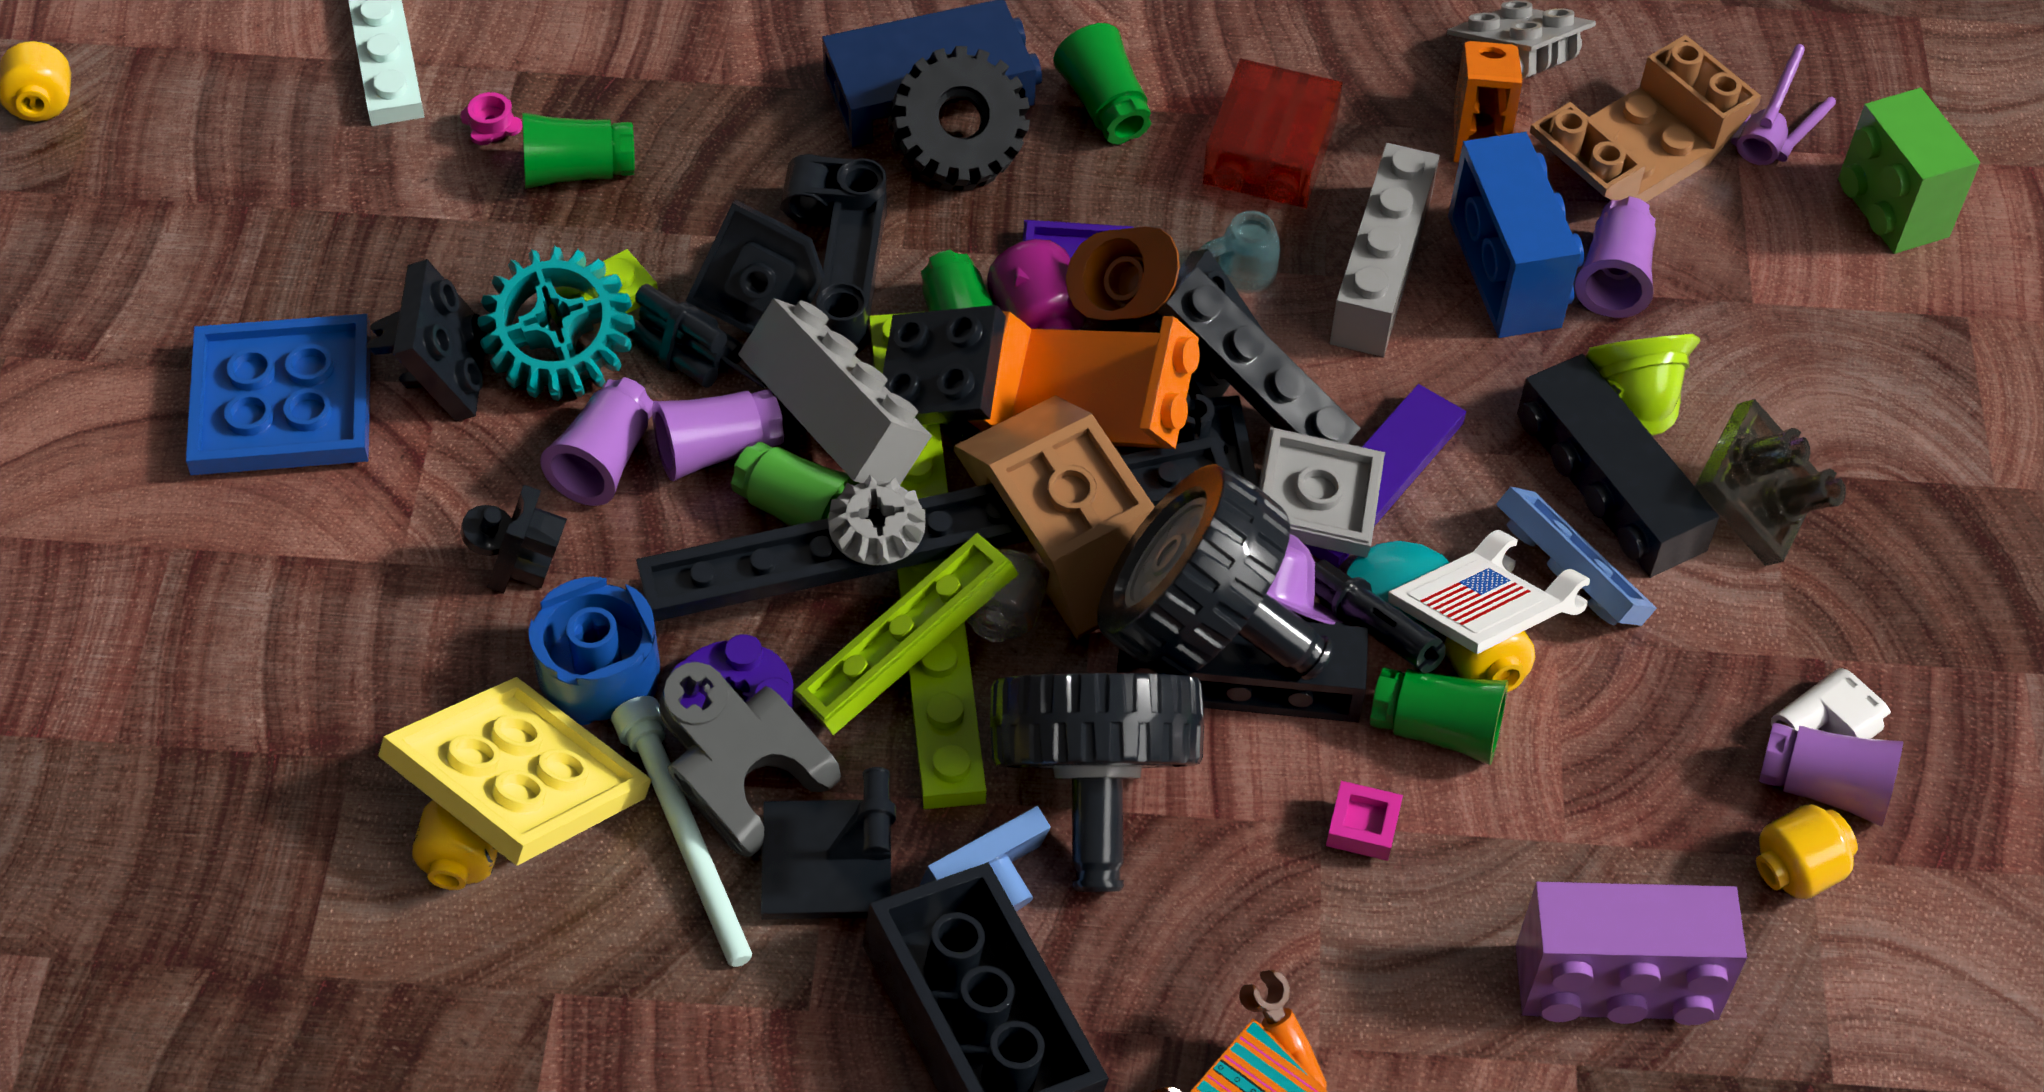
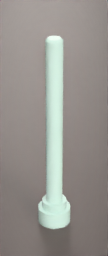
M640 696L630 699L618 706L611 716L619 740L622 744L629 746L632 751L639 752L648 776L652 779L653 788L727 963L733 967L742 966L751 959L752 952L685 795L668 772L667 766L671 763L662 744L665 739L664 730L666 726L660 717L659 703L656 698L651 696Z

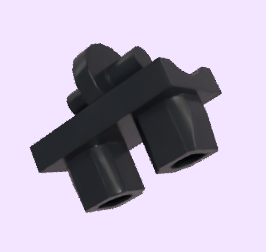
M523 485L512 518L506 511L491 505L476 506L469 510L463 518L460 534L464 544L479 555H498L487 588L504 594L510 578L542 588L567 519L536 508L541 490Z

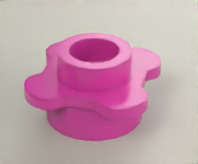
M487 92L475 96L460 114L462 123L469 125L472 130L471 140L478 145H488L491 142L505 138L507 135L515 136L522 130L521 119L514 117L512 114L511 101L499 93Z

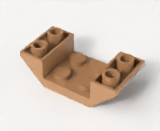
M1684 35L1648 56L1639 88L1589 117L1572 102H1569L1531 124L1529 132L1604 197L1611 200H1623L1631 196L1648 202L1709 165L1758 106L1761 95L1691 38Z
M1055 395L955 445L954 452L976 486L992 483L1050 571L1046 593L1075 638L1079 640L1099 629L1097 611L1108 577L1127 543L1155 506L1093 414Z

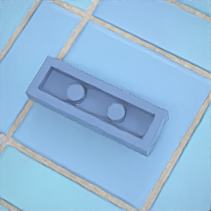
M1510 486L1496 503L1510 518L1507 527L1516 537L1530 546L1537 544L1551 557L1547 561V566L1554 574L1559 576L1563 571L1573 569L1590 578V584L1582 588L1591 596L1587 602L1589 607L1604 621L1611 625L1623 623L1642 626L1657 609L1536 492Z

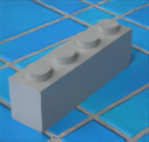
M1386 143L1336 300L1329 344L1384 357L1431 202L1439 154Z
M773 298L738 355L853 481L863 483L871 475L876 481L890 482L895 477L900 485L932 437L915 418L918 410L910 402L891 393L884 386L887 378L879 370L867 363L861 362L855 356L858 350L857 347L846 337L831 331L825 325L829 319L820 309L805 301H799L795 306Z

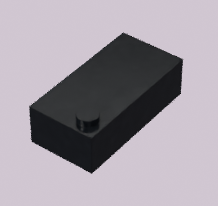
M989 862L870 903L862 946L938 1092L1105 1091L1109 1079Z

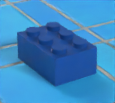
M1527 131L1463 141L1448 213L1449 221L1498 338L1562 328L1567 306L1574 300L1573 283L1577 268L1581 267L1584 262V249L1581 238L1577 233L1572 234L1565 219L1566 213L1563 198L1560 193L1553 192L1547 178L1545 158L1542 153H1536Z

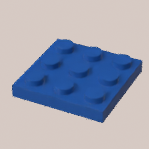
M368 314L194 326L186 464L190 475L368 462L371 350L367 347L368 342L371 340Z

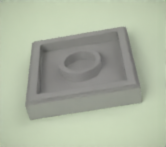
M1270 427L1258 488L1283 508L1290 521V534L1298 537L1303 544L1367 558L1372 544L1385 452Z

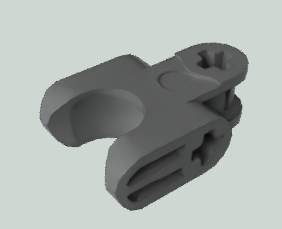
M700 662L685 663L676 668L667 678L659 702L660 717L667 729L687 749V751L667 766L668 772L683 794L738 855L745 857L753 856L762 848L764 841L763 823L760 817L753 811L745 796L744 779L749 773L765 766L777 767L788 771L803 787L811 792L830 790L840 782V768L836 759L773 689L765 686L744 702L722 677L720 672L711 665ZM684 692L689 696H694L699 692L705 696L702 708L696 704L689 706L687 709L683 707L681 700Z

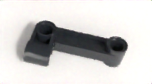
M813 154L799 155L788 163L780 210L796 222L830 226L823 266L825 277L816 298V307L828 317L829 320L825 325L831 331L839 333L850 340L857 347L858 350L855 353L857 354L865 348L868 341L869 316L871 313L884 221L887 217L886 173L879 163L870 159L830 158Z

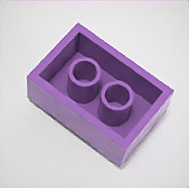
M1536 882L1516 943L1522 1016H1542L1544 1019L1552 1022H1567L1578 1017H1606L1613 1022L1621 1024L1635 1023L1645 1018L1674 1019L1683 1025H1699L1710 1020H1719L1747 960L1737 886Z

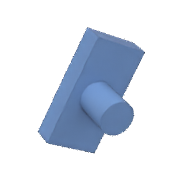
M1036 806L928 865L920 886L989 862L1017 912L1031 902L1033 896L1012 862L1039 848L1051 826L1039 807Z

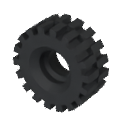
M955 46L950 54H946L944 48L933 51L928 60L922 57L913 65L911 71L906 73L893 97L890 106L892 112L888 118V130H893L894 133L891 140L894 152L901 150L904 155L901 164L907 171L913 167L921 173L918 180L926 185L932 179L940 182L939 190L949 192L953 186H961L962 192L973 190L981 182L985 186L994 181L999 173H1003L1024 144L1023 138L1028 132L1030 120H1025V114L1030 109L1028 97L1020 98L1019 91L1023 85L1018 76L1010 80L1005 75L1009 68L1005 62L1000 59L995 66L987 61L990 54L987 51L978 49L975 56L967 54V46ZM961 98L971 102L976 107L980 116V125L973 135L966 138H957L945 132L939 121V110L946 101Z

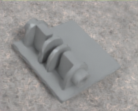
M1514 0L1502 3L1501 9L1492 13L1470 15L1468 22L1447 29V35L1481 42L1513 44L1517 46L1523 80L1531 75L1576 58L1582 47L1580 32L1594 27L1595 21L1574 17V11L1570 9L1556 8L1542 11L1532 9L1531 2Z

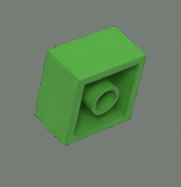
M1917 88L1864 104L1838 180L1844 193L1854 200L1869 220L1872 230L1877 235H1880L1893 254L1950 237L1980 161L1924 90Z

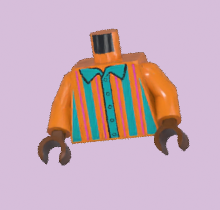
M1275 970L1260 972L1261 980L1268 989L1266 1001L1262 999L1259 990L1254 984L1242 986L1239 994L1241 1004L1249 1011L1262 1012L1265 1018L1261 1024L1252 1019L1190 1092H1327V1082L1304 1031L1292 1009L1283 1008L1289 999L1290 985L1282 973ZM1163 1087L1151 1092H1181V1090L1175 1087Z

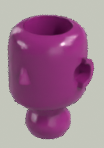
M1042 239L1021 241L1000 253L990 265L986 285L993 304L997 305L1001 311H1010L1031 329L1080 330L1087 319L1086 316L1074 308L1068 296L1066 274L1070 257L1063 247L1053 241Z

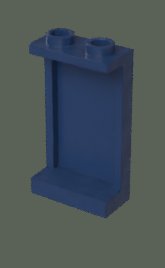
M993 0L822 36L824 76L852 147L873 143L872 120L890 116L892 112L890 106L893 97L906 73H909L913 65L922 57L928 60L932 52L944 48L945 53L950 54L955 46H967V54L975 56L978 49L990 53L987 61L995 66L1001 59L1009 66L1005 75L1010 80L1018 76L1023 87L1019 91L1020 98L1028 97L1029 106L1035 105V85L1042 83L1039 59L1035 53H1028L1023 24L1019 17L1012 18L1005 0ZM950 99L946 101L943 105L963 101L965 99Z

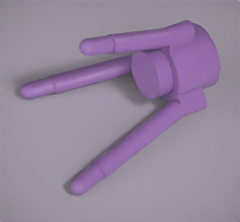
M1797 44L1794 47L1767 109H1762L1753 115L1750 114L1731 139V143L1737 147L1738 153L1750 163L1768 165L1776 159L1781 162L1787 161L1793 147L1836 104L1834 97H1828L1788 136L1787 121L1779 113V109L1805 51V47L1802 44Z

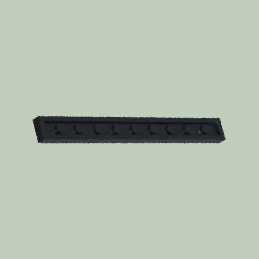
M1218 435L1179 443L1176 445V449L1155 448L1121 456L1154 506L1181 480L1199 468L1217 464L1230 469ZM991 483L918 499L922 509L925 510L923 538L911 554L891 564L868 565L852 560L844 555L831 539L828 529V518L636 559L643 596L649 603L654 622L947 559L976 533L981 535L995 548L1029 541V539ZM880 508L869 509V516L866 519L872 521L873 527L877 528V535L881 536L882 527L885 526V518L887 516L882 515Z

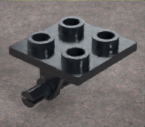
M870 767L863 771V800L764 801L761 889L762 920L867 918L870 903L891 896V825L896 821V806L889 796V770L882 767Z

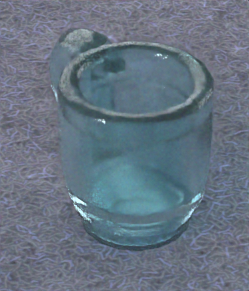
M1245 211L1236 215L1226 228L1223 237L1211 240L1198 248V250L1209 249L1214 258L1219 256L1218 264L1236 291L1244 293L1259 292L1267 289L1276 279L1280 259L1279 236L1272 219L1262 212Z

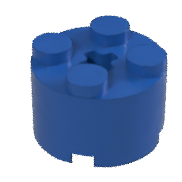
M602 577L578 578L554 588L540 602L541 610L536 615L534 621L531 619L528 630L537 680L542 694L549 702L580 725L611 719L615 709L624 702L640 696L653 697L658 688L660 658L654 617L649 603L635 588L625 584L626 589L607 584V579Z

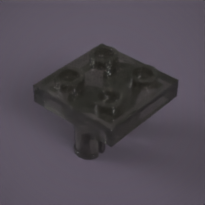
M1752 399L1736 405L1694 487L1765 566L1784 562L1807 513L1841 505L1846 496V487L1841 477L1834 479L1837 474L1834 470L1826 469L1818 472L1810 463V445L1806 437L1799 438L1802 432L1796 428L1783 431L1757 400Z

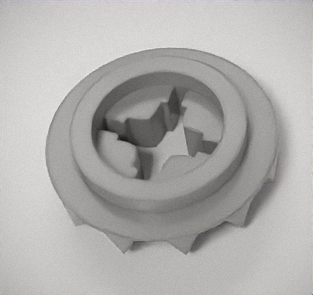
M869 475L865 482L855 486L846 483L842 494L837 499L831 500L828 529L836 547L847 557L863 564L886 565L907 557L920 544L925 531V510L922 509L918 501L916 491H907L902 488L895 477L890 482L876 481ZM871 505H877V508L881 509L882 515L887 516L885 518V526L882 527L881 536L877 535V528L873 527L872 521L866 519L869 516Z

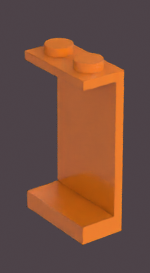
M1002 311L1006 316L991 418L988 420L968 421L983 432L1056 395L1092 413L1114 446L1176 449L1179 431L1187 420L1188 406L1186 398L1191 374L1197 369L1200 357L1199 338L1174 316H1163L1160 333L1031 329L1010 311Z

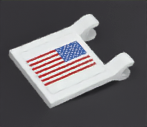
M1495 530L1472 553L1389 591L1388 602L1472 652L1479 654L1561 612L1578 615L1585 611L1587 600L1577 595L1582 587L1590 584V578L1573 569H1567L1545 591L1510 573L1514 570L1515 560L1506 556L1505 553L1510 547L1517 545L1518 539L1501 530Z

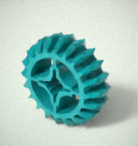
M556 246L552 248L550 260L542 261L538 251L531 249L529 253L531 265L522 268L519 262L510 259L508 267L513 277L508 280L502 276H493V287L500 295H482L481 303L489 314L478 317L479 329L487 333L480 341L484 353L494 354L490 360L493 370L496 373L508 371L506 380L512 388L522 385L527 380V392L529 396L534 398L542 392L545 385H548L553 400L559 401L563 395V386L571 385L576 397H582L585 393L582 381L588 378L597 387H603L605 379L600 369L604 366L611 371H619L621 362L614 352L623 353L630 351L632 346L630 338L623 333L632 331L635 328L633 316L625 313L632 307L629 294L618 293L622 287L619 276L617 274L605 276V263L599 258L586 266L585 254L579 249L571 255L568 261H564L561 248ZM554 287L575 288L587 293L593 299L585 301L583 297L575 299L563 298L556 293ZM537 293L535 307L531 312L518 317L519 323L513 324L515 315L522 304L529 297ZM550 304L554 305L557 316H562L563 328H561L564 337L563 343H560L556 331H551L550 319H552L549 310ZM601 322L599 332L593 342L584 351L576 355L575 347L578 339L583 334L594 330L593 324ZM527 345L530 350L543 347L548 348L558 355L560 361L538 360L524 354L518 348Z

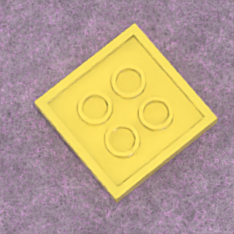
M518 677L385 735L378 757L404 776L409 782L423 791L516 866L644 800L652 781L650 777Z

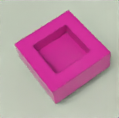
M1341 781L1326 846L1388 861L1403 795Z

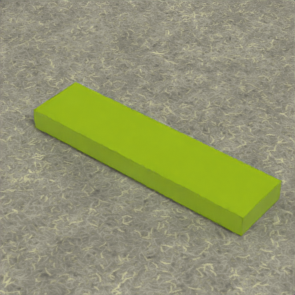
M976 533L797 687L793 693L801 704L832 735L836 734L1018 576L1017 570L1008 558L981 535Z

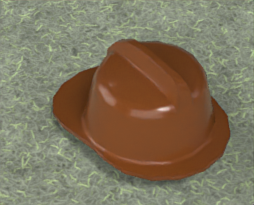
M1143 226L1107 230L1093 234L1079 245L1070 259L1066 274L1068 296L1075 309L1092 319L1102 321L1122 320L1150 315L1167 302L1176 286L1180 270L1178 249L1170 235L1162 229Z

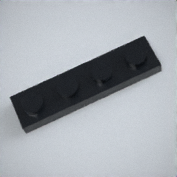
M1198 267L1185 276L1172 291L1167 302L1156 311L1162 318L1163 316H1174L1199 338L1200 355L1274 428L1348 444L1360 429Z

